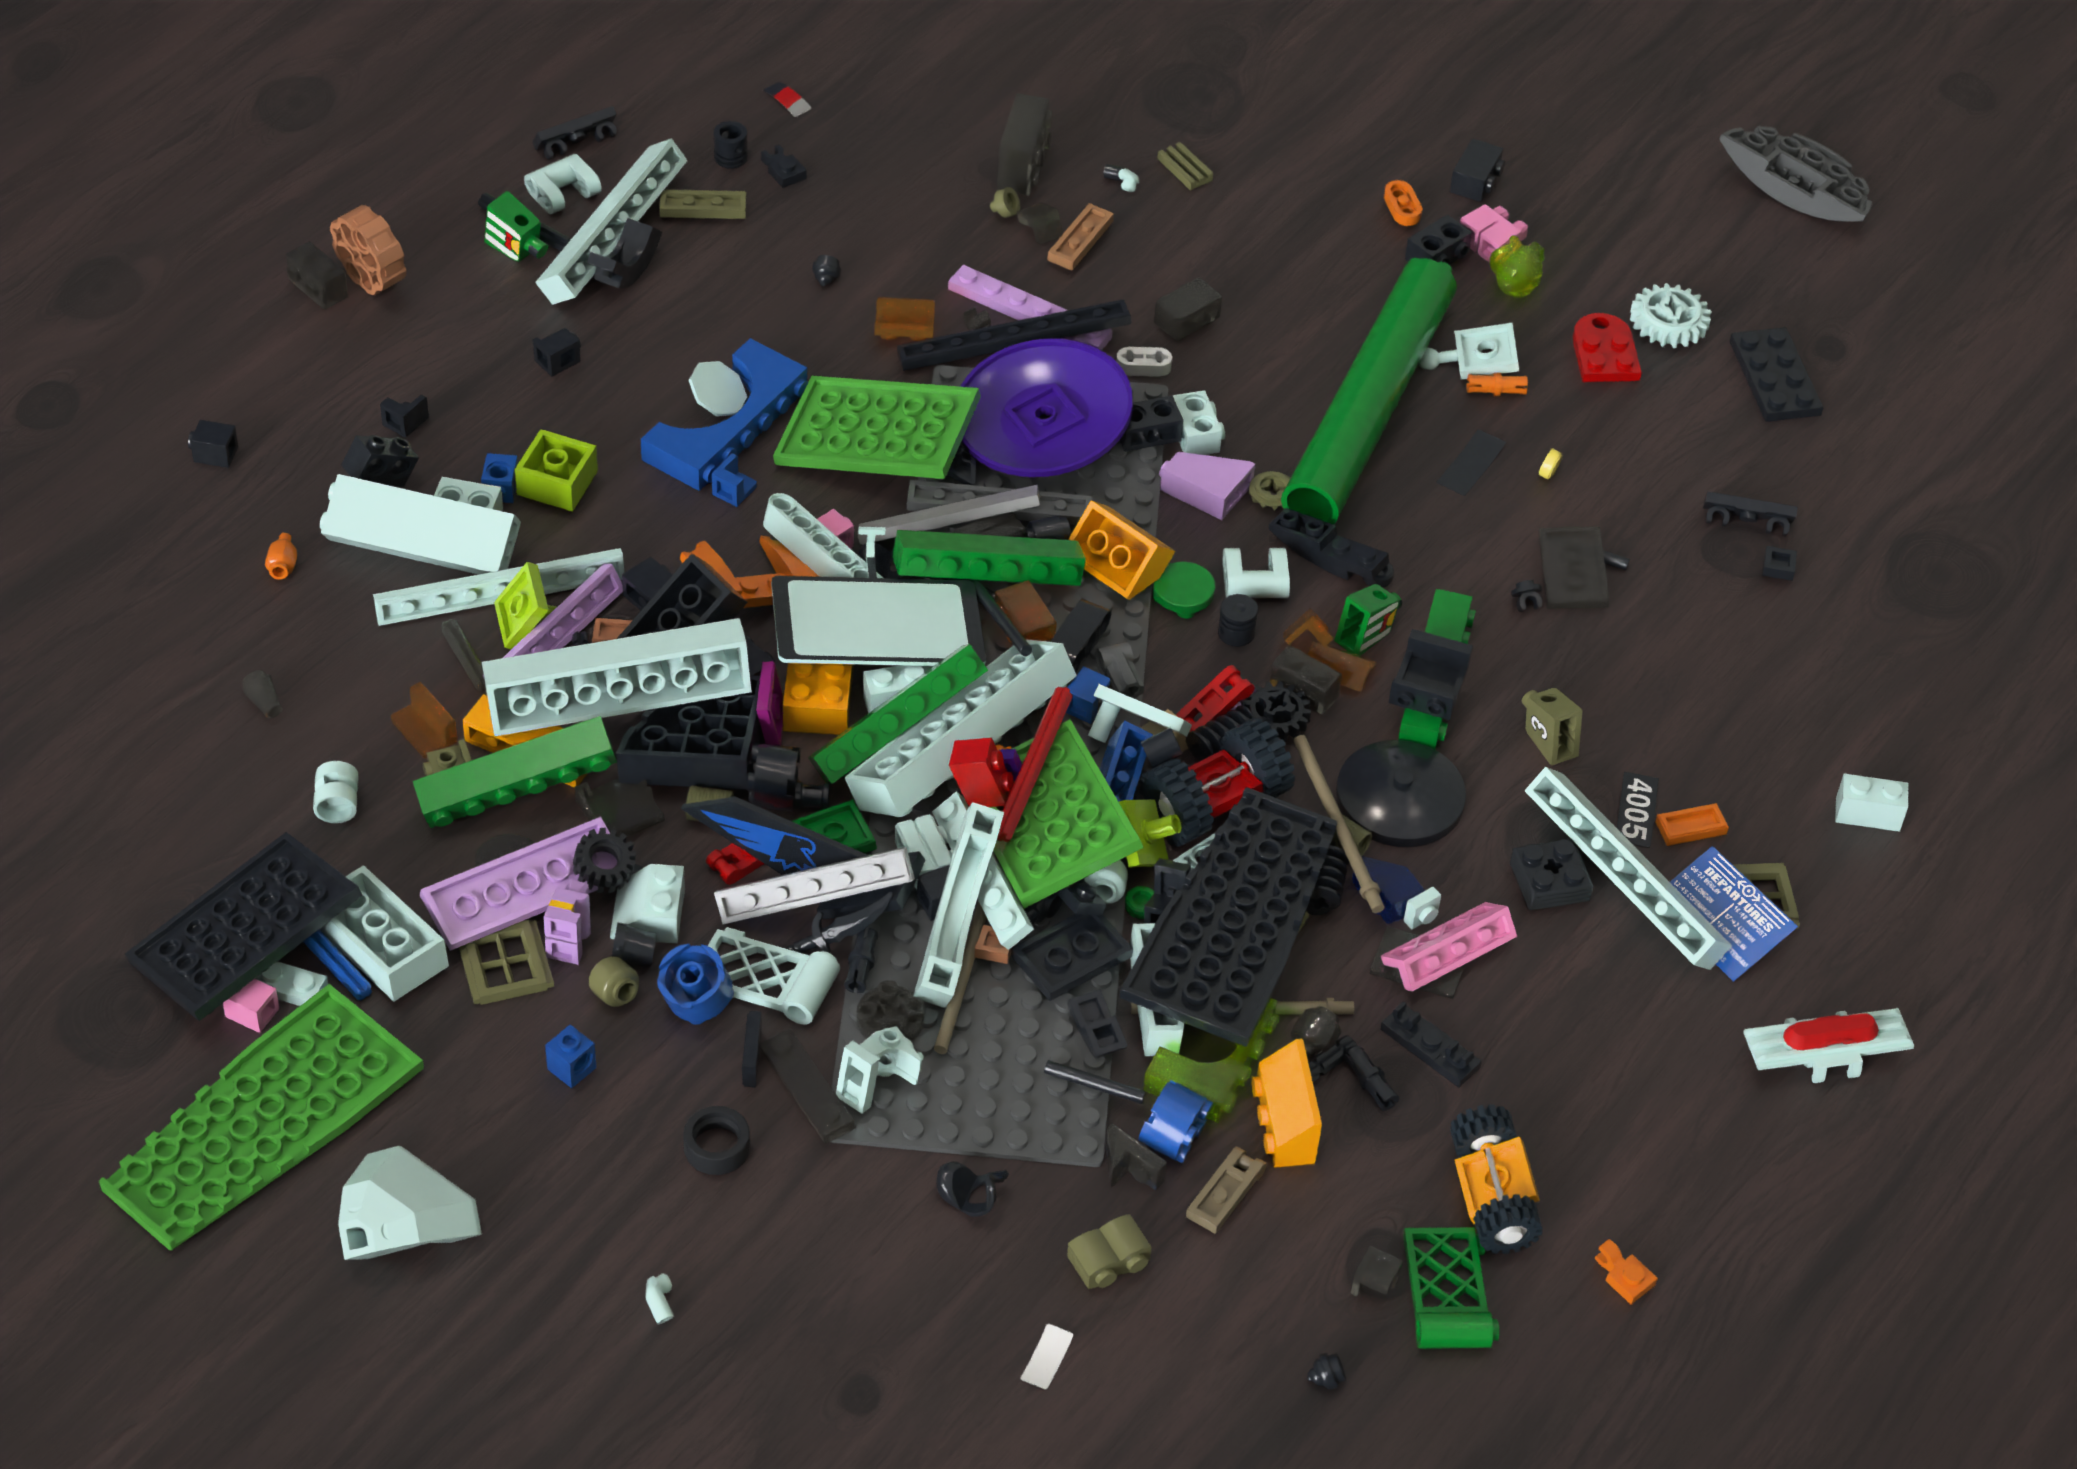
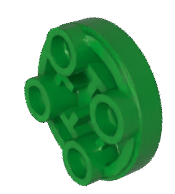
M1186 561L1168 564L1162 576L1153 584L1154 601L1164 608L1176 612L1179 617L1184 619L1192 618L1195 612H1199L1209 606L1215 594V580L1212 574L1201 565Z

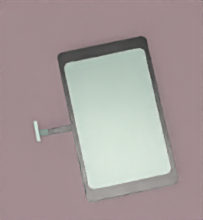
M859 527L858 534L867 535L866 563L868 578L775 576L772 578L771 587L778 658L784 663L935 666L966 644L972 646L984 665L986 663L975 584L967 580L877 578L874 558L875 536L885 535V527Z

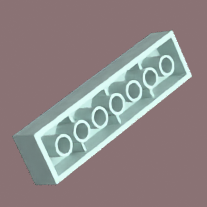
M740 618L482 662L494 736L582 722L598 716L605 718L752 692L747 645Z
M1026 639L1032 647V652L1028 656H1022L1013 645L986 666L987 672L897 736L844 777L859 810L895 817H903L909 814L914 805L922 799L933 795L935 789L943 782L954 778L949 767L954 741L992 737L996 744L1008 730L1019 726L1024 721L1023 718L1028 714L1043 707L1045 701L1053 695L1055 688L1058 686L1062 688L1067 687V683L1077 676L1063 643Z

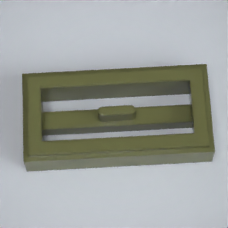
M1181 142L1176 143L1175 148L1172 146L1167 147V152L1163 150L1158 151L1157 159L1189 190L1213 181V172ZM1172 158H1174L1181 165V167Z

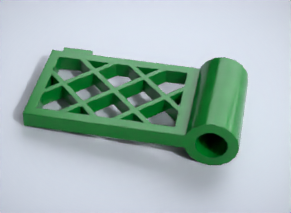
M1475 1227L1404 1228L1403 1236L1416 1318V1342L1418 1349L1491 1348L1493 1341H1498L1499 1323L1498 1319H1492L1491 1313L1488 1312L1479 1255H1484L1485 1250L1480 1244L1478 1234L1475 1233ZM1413 1240H1427L1434 1247L1427 1253H1424L1414 1246ZM1451 1240H1467L1468 1247L1460 1253L1448 1243ZM1442 1251L1454 1260L1447 1267H1444L1433 1259L1438 1252ZM1460 1264L1473 1273L1467 1281L1453 1273ZM1424 1265L1438 1273L1432 1281H1428L1418 1274V1271ZM1444 1279H1447L1457 1286L1458 1289L1452 1295H1448L1438 1288L1437 1285ZM1431 1293L1443 1303L1439 1307H1423L1422 1299ZM1464 1293H1467L1477 1300L1478 1306H1464L1457 1299Z

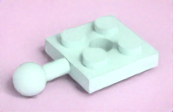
M1507 323L1454 331L1457 350L1438 353L1435 349L1427 348L1418 364L1423 369L1432 370L1437 368L1440 363L1458 361L1461 380L1467 379L1468 374L1494 375V373L1519 371L1513 324ZM1485 349H1491V350H1493V351H1491V352H1489V353H1482V352H1481V351H1483V350H1485Z

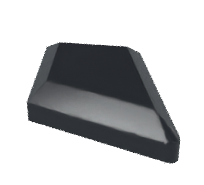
M959 445L947 475L964 485H975L976 459Z

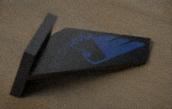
M737 797L683 804L681 810L781 875L867 856L860 851ZM920 851L909 852L908 855L915 877L913 881L820 902L816 911L824 913L823 919L845 916L866 908L889 892L893 893V897L884 912L903 910L926 860Z

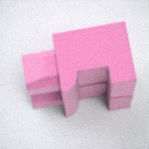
M1485 204L1463 216L1460 224L1472 232L1470 249L1474 252L1478 251V255L1497 267L1504 262L1505 255L1511 251L1514 253L1519 251L1520 242L1527 236L1528 226L1521 220L1513 224L1509 222V214L1503 207L1498 206L1491 209Z

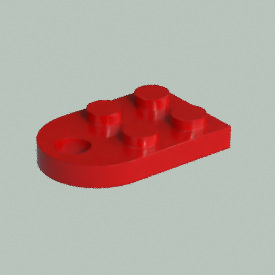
M1593 313L1580 318L1574 328L1573 344L1582 382L1640 381L1642 371L1630 327L1622 319L1606 313ZM1600 325L1605 327V329H1599L1595 326Z

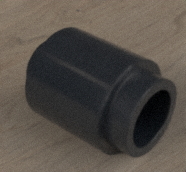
M1056 515L1029 521L1027 528L1023 530V535L1025 538L1068 540L1071 530L1067 518H1059Z

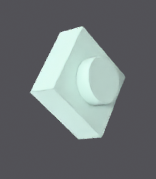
M1431 887L1407 901L1404 922L1411 930L1421 924H1429L1437 917L1441 894L1434 887Z

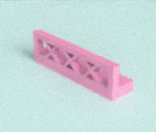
M1484 902L1381 955L1383 965L1399 969L1405 990L1414 991L1516 938L1517 934L1508 906Z

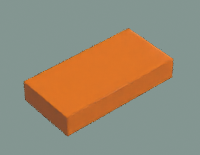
M1717 803L1657 814L1655 820L1667 846L1726 835L1729 829Z

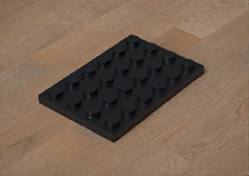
M285 832L127 951L125 956L130 964L200 1021L363 895L355 883Z

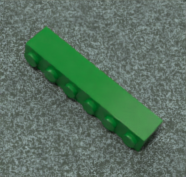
M897 530L892 556L898 575L1074 586L1081 585L1086 561L1079 542L1074 540Z
M1436 589L1425 632L1468 644L1470 632L1465 630L1466 627L1472 628L1476 610L1470 609L1473 596ZM1405 708L1398 740L1420 743L1436 750L1438 740L1444 741L1448 723L1443 722V718Z
M970 644L962 645L817 750L808 759L822 779L833 784L979 678L988 669Z
M598 716L414 780L413 784L423 816L429 827H443L451 824L455 819L467 815H478L485 809L495 805L512 803L518 797L530 793H541L547 787L561 782L569 783L581 775L604 771L610 765L617 763L602 718Z

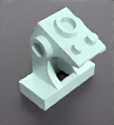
M897 1026L876 1031L860 1045L852 1040L844 1047L835 1096L863 1114L871 1107L878 1075L888 1077L892 1074H897L912 1084L917 1085L923 1054L915 1051L912 1042L905 1038Z

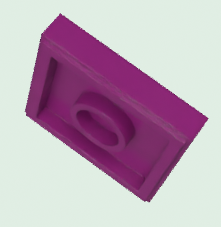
M773 661L762 662L756 711L765 744L781 745L784 695L776 665Z

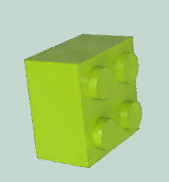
M540 429L515 468L517 495L573 512L598 472L596 445Z

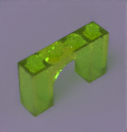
M1270 999L1248 1046L1245 1047L1235 1043L1237 1047L1235 1051L1221 1061L1201 1063L1160 1046L1145 1072L1143 1090L1159 1096L1165 1085L1170 1080H1173L1213 1102V1106L1206 1118L1219 1123L1224 1111L1227 1113L1231 1112L1237 1099L1235 1091L1238 1085L1245 1086L1252 1069L1249 1067L1253 1059L1259 1060L1266 1044L1263 1041L1267 1033L1272 1035L1278 1024L1280 1016L1275 1014L1278 1000Z

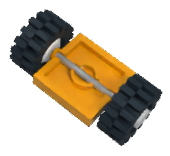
M1489 1104L1487 1108L1479 1105L1477 1106L1478 1110L1475 1111L1469 1108L1466 1110V1115L1458 1114L1457 1120H1452V1126L1450 1127L1456 1154L1460 1157L1454 1161L1469 1217L1476 1226L1479 1241L1484 1250H1491L1495 1254L1502 1250L1503 1254H1509L1511 1249H1514L1515 1252L1521 1251V1246L1526 1248L1532 1246L1531 1241L1537 1242L1539 1236H1542L1543 1227L1535 1204L1540 1199L1524 1142L1520 1136L1517 1137L1508 1109L1505 1110L1503 1106L1495 1108V1104Z

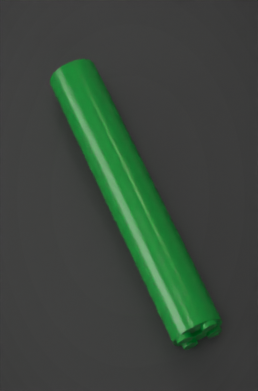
M1412 258L1406 264L1282 493L1281 502L1284 509L1288 508L1333 525L1336 523L1456 294L1457 284L1449 264L1424 258Z

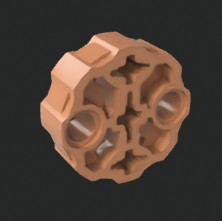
M360 205L331 222L332 245L337 258L342 262L352 281L364 288L368 294L376 295L405 278L407 270L404 265L402 247L381 215H377L366 205Z

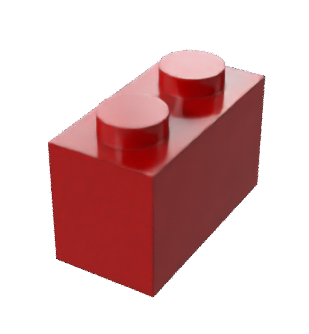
M992 737L954 741L949 767L968 806L970 807L972 802L986 807L1004 806L1014 785L1012 773L1007 771L1003 754L1000 750H997Z

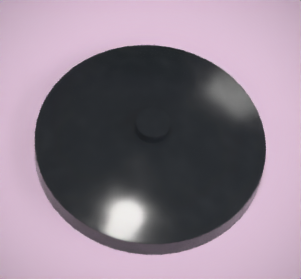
M1385 740L1362 747L1345 761L1338 776L1336 799L1342 815H1345L1355 824L1371 832L1372 840L1396 847H1417L1440 840L1457 826L1465 806L1466 788L1458 769L1440 752L1412 741Z

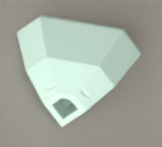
M395 1146L367 1154L343 1186L338 1225L345 1260L370 1259L427 1243H452L482 1235L475 1199L402 1146Z

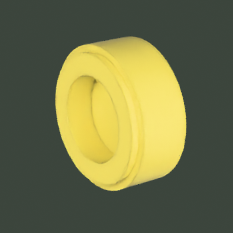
M1552 448L1545 458L1538 475L1547 480L1551 479L1562 460V453Z

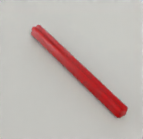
M1058 686L1055 688L1002 810L1004 815L997 840L1000 842L1002 840L1005 842L1011 840L1073 697L1070 689L1067 687L1062 688Z

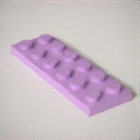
M596 818L421 889L420 897L449 950L451 951L545 912L556 887L566 889L569 880L578 881L579 874L575 875L573 871V858L577 844L580 843V839L584 834L588 837L589 831L595 829L596 834H598L600 828L606 827L602 818ZM606 827V833L610 834L609 830ZM596 852L592 855V862L599 868L612 869L617 865L616 858L610 853ZM594 885L592 890H589V893L598 890V886Z

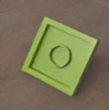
M526 562L494 601L504 647L512 649L539 622L543 621L557 608L547 604L537 564Z
M1155 799L1119 801L1144 847L1126 856L1128 867H1153L1159 858L1169 860L1164 837L1181 832L1182 827L1179 817L1174 814L1159 818Z

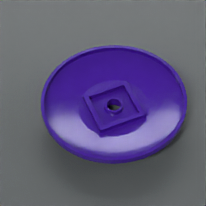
M1067 339L1030 340L1004 348L979 363L967 375L960 386L979 388L981 396L961 441L965 449L975 459L989 468L1021 477L1055 476L1091 464L1106 454L1121 439L1129 425L1133 412L1131 385L1121 366L1105 352L1088 344ZM1043 414L1048 415V416H1051V417H1049V418H1047V419H1039V418H1038L1039 416H1041V415H1043Z

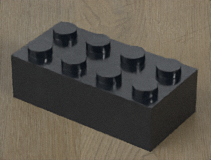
M691 553L617 639L731 620L736 617L748 602L708 563Z

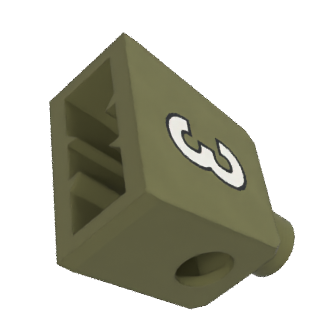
M1551 688L1539 693L1535 690L1527 692L1522 698V704L1527 708L1525 729L1548 763L1552 766L1578 757L1582 709L1557 688Z

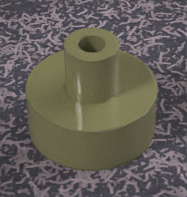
M1007 187L996 191L994 201L990 203V207L994 213L998 212L1002 217L1007 218L1019 213L1020 201L1016 192L1012 188Z

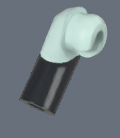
M1106 164L1103 174L1104 178L1122 181L1121 186L1125 191L1133 192L1136 190V184H1139L1138 175L1127 168Z

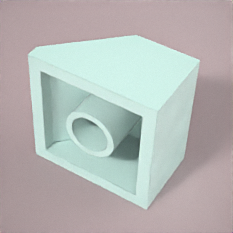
M649 864L632 874L629 881H625L624 887L621 889L617 888L610 939H615L617 922L626 923L627 926L657 933L656 942L678 943L685 893L684 866Z

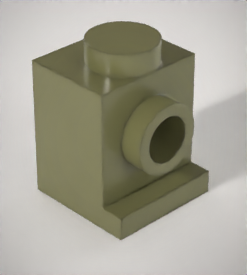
M465 739L459 740L456 746L427 752L428 762L423 763V770L426 777L472 761Z

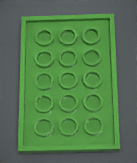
M811 376L773 455L775 465L945 479L981 398L979 388Z
M1071 719L1061 723L1011 840L1008 842L996 840L993 849L1023 908L1144 848L1139 836ZM1034 738L1012 748L1016 749L1022 764ZM1004 806L989 807V808H992V809H995V810H998V811H1001V812H1002Z

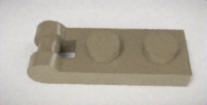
M1238 1146L1234 1147L1187 1208L1186 1218L1216 1234L1254 1183L1262 1177L1267 1168V1163L1259 1158L1254 1160L1246 1155L1245 1150ZM1240 1167V1168L1244 1169L1246 1172L1244 1173V1172H1242L1241 1170H1239L1238 1168Z

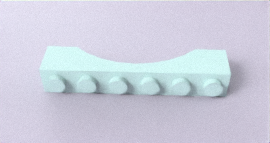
M972 802L963 817L913 995L915 999L945 1008L954 996L973 911L996 844L1004 812Z

